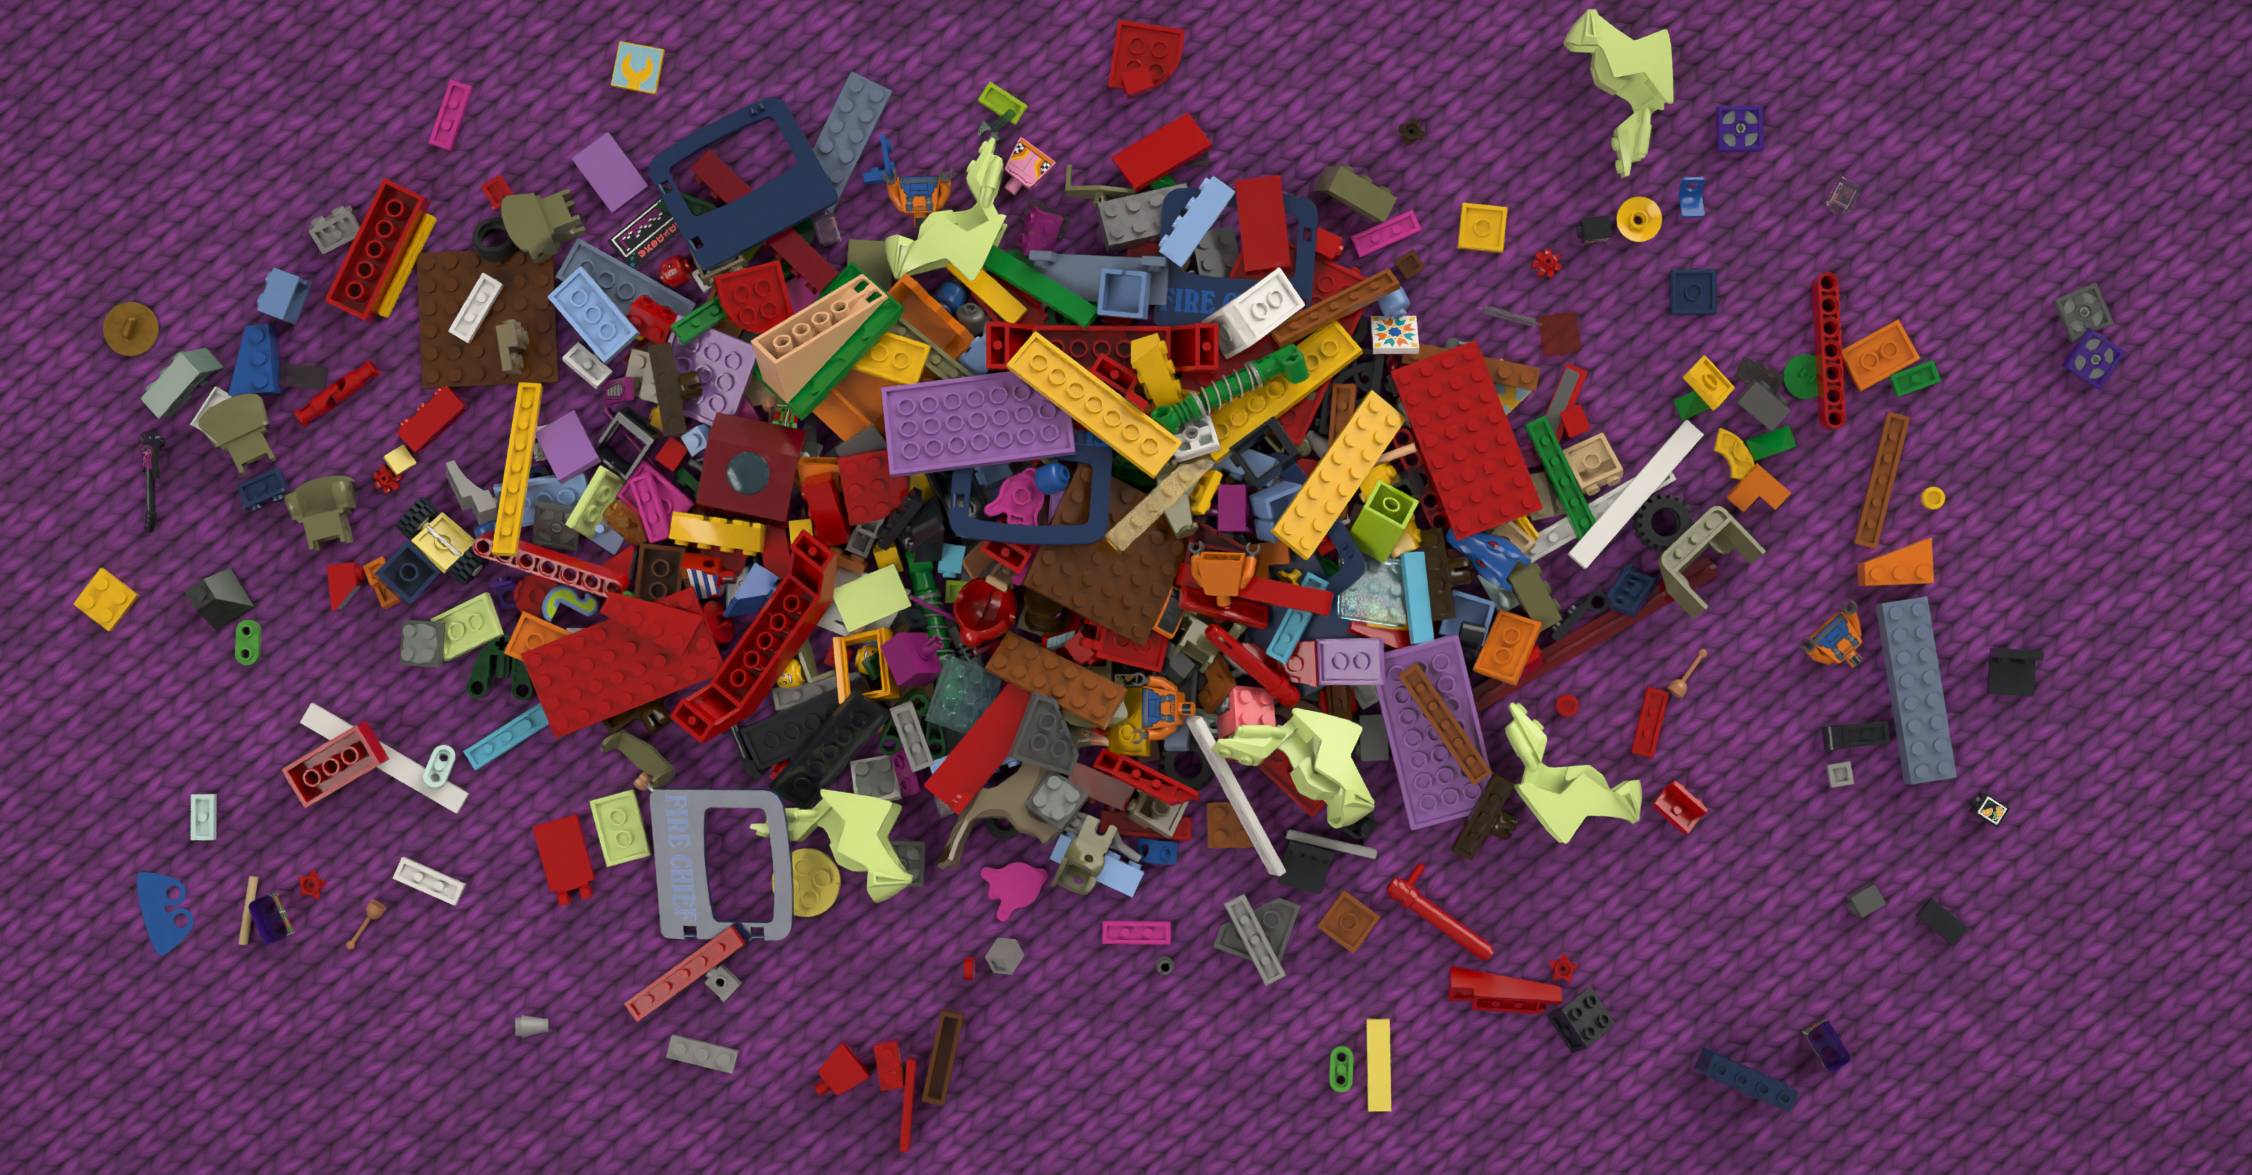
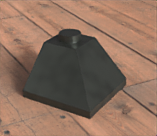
M232 568L207 577L185 590L196 611L215 630L220 629L255 607Z

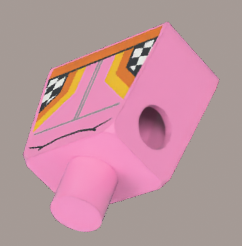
M1020 137L1004 169L1005 173L1011 177L1004 188L1014 196L1021 186L1032 191L1055 169L1056 162Z

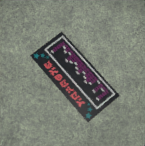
M662 197L657 199L607 240L624 262L633 269L638 267L680 232L670 213L656 209L657 203L661 201Z

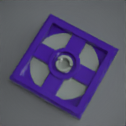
M1763 105L1716 107L1717 153L1764 151Z
M2088 327L2062 366L2095 389L2100 390L2126 352Z

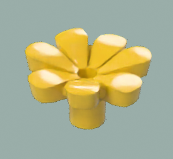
M1295 569L1290 574L1283 570L1276 573V576L1281 579L1279 582L1299 585L1297 579L1302 575L1298 569Z

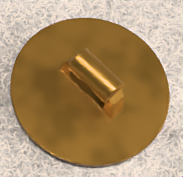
M125 302L115 306L107 314L103 324V334L107 344L115 352L125 356H137L147 352L156 342L159 332L158 321L154 313L148 307L136 302Z

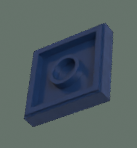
M1716 269L1670 270V315L1717 314Z

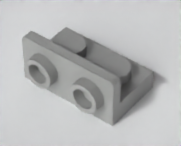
M343 205L331 211V215L325 218L319 216L311 221L312 225L309 227V233L322 254L355 238L360 225L354 217L350 205L345 208Z

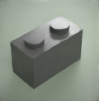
M1753 379L1738 395L1736 401L1768 429L1773 431L1790 412L1787 406L1789 402L1780 394L1777 396L1773 395L1770 392L1772 388L1762 379L1759 382Z
M1382 714L1358 715V720H1354V723L1362 727V732L1359 736V742L1355 745V756H1359L1360 761L1389 760L1388 736Z

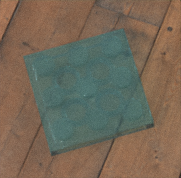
M1362 553L1366 564L1364 574L1357 582L1338 595V618L1403 627L1406 625V601L1401 559L1388 557L1384 564ZM1339 554V570H1341L1344 562Z
M947 655L925 721L966 735L996 699L1002 679L987 672L983 667Z

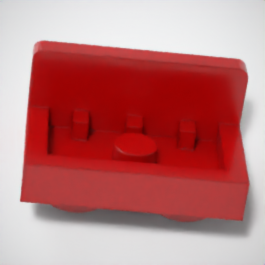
M640 295L631 303L626 318L641 335L657 344L667 343L672 331L670 326L675 323L677 314L671 309L654 302L653 299Z
M1675 780L1666 785L1651 804L1657 812L1683 835L1689 834L1700 817L1709 811L1701 800L1691 795L1684 785Z

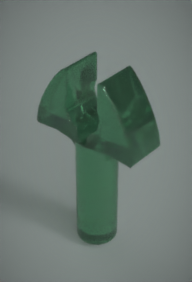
M1008 109L993 124H989L987 120H984L980 126L978 137L984 135L987 130H992L991 137L996 142L1002 140L999 136V130L1015 116V112L1012 109Z

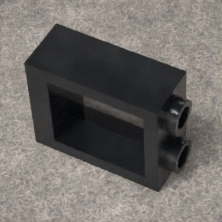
M627 406L616 414L594 449L601 463L607 464L612 468L617 476L628 480L641 463L646 461L663 434ZM622 425L646 444L633 465L608 446Z
M1274 416L1228 448L1232 453L1229 458L1237 468L1241 466L1245 473L1242 476L1249 486L1254 485L1257 489L1263 487L1303 458L1298 448ZM1271 432H1274L1289 453V456L1257 478L1241 454Z

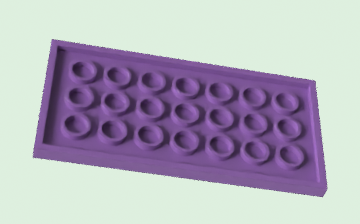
M1011 371L881 388L891 478L1076 454L1071 416Z
M1458 634L1385 652V684L1375 685L1411 831L1469 816L1492 775L1490 774L1473 786L1397 675L1414 662H1417L1490 768Z

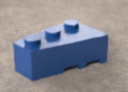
M270 324L245 326L228 396L281 394L277 330L275 326Z

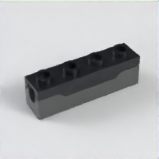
M1169 639L1161 671L1166 674L1164 678L1173 684L1184 686L1201 665L1182 651H1179L1176 656L1172 655L1177 644Z

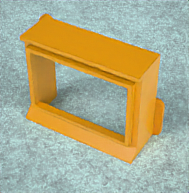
M882 627L881 629L849 636L833 637L839 704H842L851 694L846 646L878 640L882 690L863 693V695L876 703L900 698L899 687L880 648L882 644L894 637L891 628Z

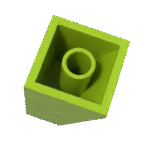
M1378 480L1349 532L1360 551L1385 564L1419 501Z

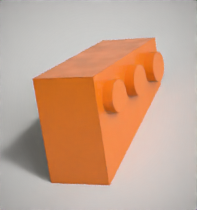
M1932 538L1919 540L1910 545L1858 563V586L1934 583Z

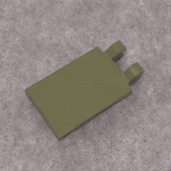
M849 239L847 266L853 262L882 289L888 292L892 288L893 273L887 260L885 241Z

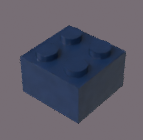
M407 540L386 560L373 576L401 602L408 606L442 571Z

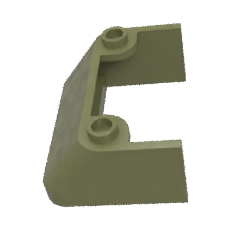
M1721 506L1710 508L1659 557L1658 563L1668 594L1692 619L1703 612L1708 606L1689 587L1687 579L1681 573L1709 546L1720 555L1728 554L1735 548L1749 564L1766 552L1730 513Z

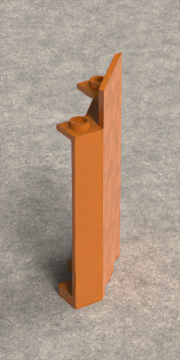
M907 273L887 292L903 306L904 313L901 314V317L954 360L957 361L969 349V345L975 337ZM924 367L921 378L937 377ZM850 369L849 374L827 394L828 397L812 412L844 442L872 423L883 434L885 432L881 388L898 386V384Z

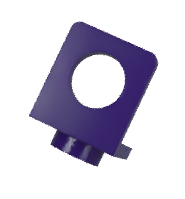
M510 577L498 578L497 583L490 584V588H496L501 610L517 608L515 602L507 604L503 599L505 592H514L519 582L511 580Z

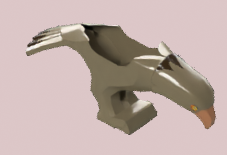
M1067 726L1077 751L1090 746H1109L1106 736L1096 733L1089 727ZM1023 762L1019 771L999 786L991 789L982 788L959 814L951 832V837L943 850L937 866L944 871L953 870L959 866L967 838L974 824L982 819H1006L1011 822L1018 832L1035 836L1040 839L1044 847H1047L1062 832L1027 809L1024 803L1051 770ZM1077 815L1073 817L1064 830L1078 818Z

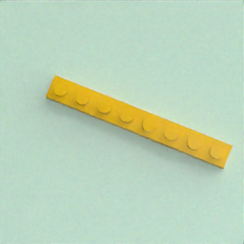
M519 382L492 546L493 555L517 557L543 392L541 383Z

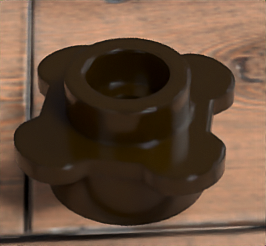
M1411 119L1406 125L1401 124L1398 128L1399 133L1404 137L1406 145H1412L1413 141L1417 139L1422 140L1425 136V132L1421 130L1417 119Z

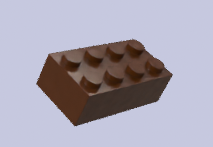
M640 543L634 597L653 602L684 590L680 566L685 552H690V549Z

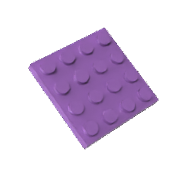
M677 315L675 322L679 321L685 316ZM711 328L683 346L676 335L671 332L668 342H671L673 357L676 359L677 372L697 371L701 377V383L688 386L701 385L703 387V395L700 398L683 402L684 415L709 426H712L716 412L737 416L757 363L752 344Z

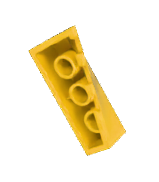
M1158 333L1131 341V364L1133 369H1137V377L1140 384L1143 383L1147 399H1153L1151 401L1152 410L1164 405L1172 407L1173 404L1183 400L1181 382L1179 379L1175 380L1173 361L1167 359L1166 354H1168L1166 343L1164 340L1160 341Z
M1390 462L1378 465L1370 470L1359 486L1362 491L1359 493L1362 502L1367 501L1378 480L1390 485L1392 479L1397 474L1395 468L1390 465ZM1414 513L1391 552L1393 558L1400 556L1401 553L1410 552L1422 547L1421 530L1417 529Z
M673 511L669 539L675 540L676 545L688 546L689 542L698 543L697 548L711 550V545L720 546V551L734 553V549H741L744 555L756 556L757 552L763 553L767 526L759 523L705 517Z

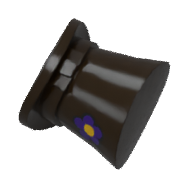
M1028 588L1024 593V601L1028 607L1025 614L1026 627L1030 631L1042 635H1056L1064 632L1070 624V615L1067 608Z

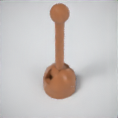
M762 397V407L768 413V423H772L778 398Z
M1705 649L1699 650L1698 657L1681 680H1673L1667 687V690L1677 698L1682 699L1686 694L1687 684L1685 682L1701 659L1707 656Z
M373 899L370 900L365 909L368 917L353 939L346 943L347 949L352 950L355 948V942L371 919H379L384 914L386 907Z

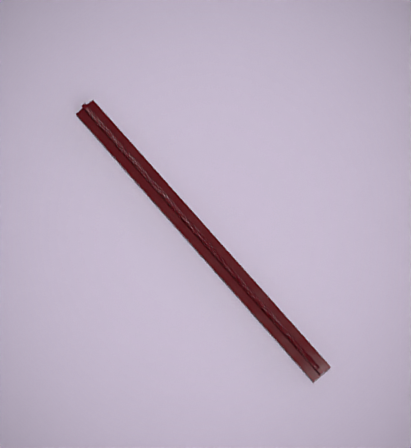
M1708 556L1689 565L1681 573L1687 579L1692 590L1719 576L1715 570L1716 566L1714 563H1711ZM1664 580L1658 583L1635 618L1610 610L1565 635L1558 642H1553L1541 649L1543 656H1541L1543 666L1522 680L1519 678L1516 686L1490 678L1472 688L1476 711H1481L1675 601L1668 594Z

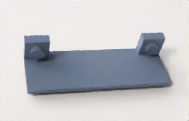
M1029 251V260L1034 261V270L1086 301L1098 302L1101 268L1123 271H1141L1152 274L1149 305L1167 304L1170 260L1166 257L1142 256V258L1056 254L1052 251Z

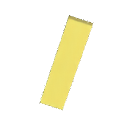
M1366 1019L1368 1111H1391L1390 1019Z

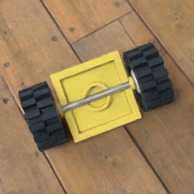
M424 497L420 498L415 504L410 506L409 510L404 512L405 514L401 516V520L397 522L396 529L411 540V544L444 574L451 568L450 575L463 586L468 585L483 571L489 563V559L475 554L472 548V544L475 541L474 538L443 512L436 517L438 509Z

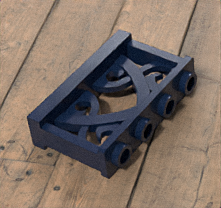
M1705 1047L1702 1048L1694 1067L1704 1072L1709 1078L1787 1112H1791L1799 1094L1797 1090L1788 1087L1787 1083Z

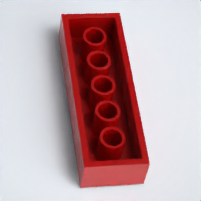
M383 178L324 301L373 324L377 310L431 201Z

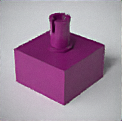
M1218 485V503H1211L1210 510L1201 515V517H1218V531L1228 534H1256L1254 519L1257 516L1252 514L1249 496L1257 493V488L1248 485Z
M898 633L880 646L898 687L927 686L945 673L936 654V651L944 646L943 642L937 644L942 641L938 635H933L932 638H929L927 633Z

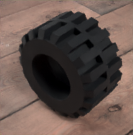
M1660 494L1650 497L1633 516L1635 523L1632 526L1636 530V538H1639L1641 540L1640 543L1646 545L1649 550H1656V552L1666 551L1694 524L1691 520L1694 517L1693 513H1690L1688 510L1690 508L1689 505L1684 504L1683 499L1680 497L1676 498L1675 495ZM1658 510L1670 512L1675 521L1673 532L1665 537L1656 534L1651 525L1652 516Z
M1191 735L1188 750L1196 752L1201 758L1202 766L1199 773L1193 777L1181 776L1175 769V759L1182 751H1166L1165 748L1160 756L1161 774L1196 791H1200L1210 784L1215 773L1197 740Z

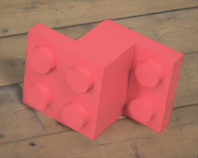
M1235 685L1229 693L1230 710L1217 717L1218 739H1227L1230 735L1235 734L1236 728L1241 725H1271L1276 727L1274 698L1267 693L1266 688ZM1225 758L1226 762L1240 763L1239 760Z

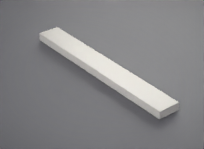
M1685 420L1571 549L1568 555L1583 569H1586L1704 434L1688 420Z
M1671 472L1654 492L1675 481L1674 474ZM1634 478L1588 504L1595 521L1600 518ZM1567 517L1538 532L1539 538L1535 540L1536 546L1526 556L1532 559L1531 562L1533 563L1576 538Z
M315 703L310 704L300 721L301 724L329 740L354 727ZM380 742L389 760L377 766V768L454 813H459L470 793L449 781L441 789H429L423 780L425 767ZM433 776L431 781L437 782L440 778Z
M1202 716L1189 717L1186 719L1189 728L1268 873L1277 876L1283 875L1286 870L1225 758L1219 756L1217 752L1211 751L1216 741Z

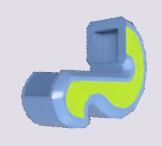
M559 585L552 588L544 597L541 610L543 618L550 622L560 603L585 616H591L598 611L599 602L590 593H585L584 599H581L577 591L571 586Z

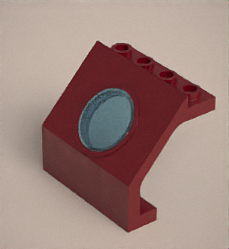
M716 412L707 439L696 504H698V510L788 529L790 502L801 451L804 452L806 446V430Z

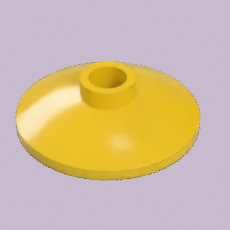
M1633 197L1620 206L1616 217L1617 227L1625 238L1634 242H1644L1653 238L1660 230L1662 214L1657 204L1651 199ZM1640 217L1641 224H1636L1634 218Z

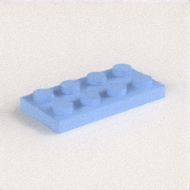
M581 266L547 296L605 364H608L640 334Z
M585 471L562 485L556 475L529 479L521 527L534 525L537 500L576 506L588 486ZM503 483L495 484L493 487L498 503H500Z

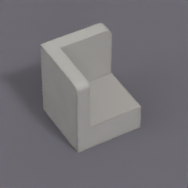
M999 937L985 958L993 973L1012 975L1024 957V953L1016 939Z

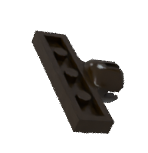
M671 342L649 345L648 351L664 437L687 433L682 404L685 400L700 398L703 395V387L701 385L688 386L701 383V377L697 371L684 373L676 371Z
M1445 528L1420 531L1422 548L1425 555L1432 621L1455 619L1453 588L1456 585L1469 584L1473 581L1474 572L1462 571L1473 568L1472 562L1465 556L1449 558Z
M675 692L602 720L611 735L623 730L638 719L641 720L650 733L661 731L660 724H664L666 727L672 719L669 717L670 714L664 706V701Z
M1495 772L1492 773L1450 848L1453 853L1472 861L1487 835H1492L1502 840H1508L1512 837L1513 834L1509 833L1508 829L1511 831L1516 830L1517 819L1513 814L1503 811L1502 806L1515 785L1513 780Z

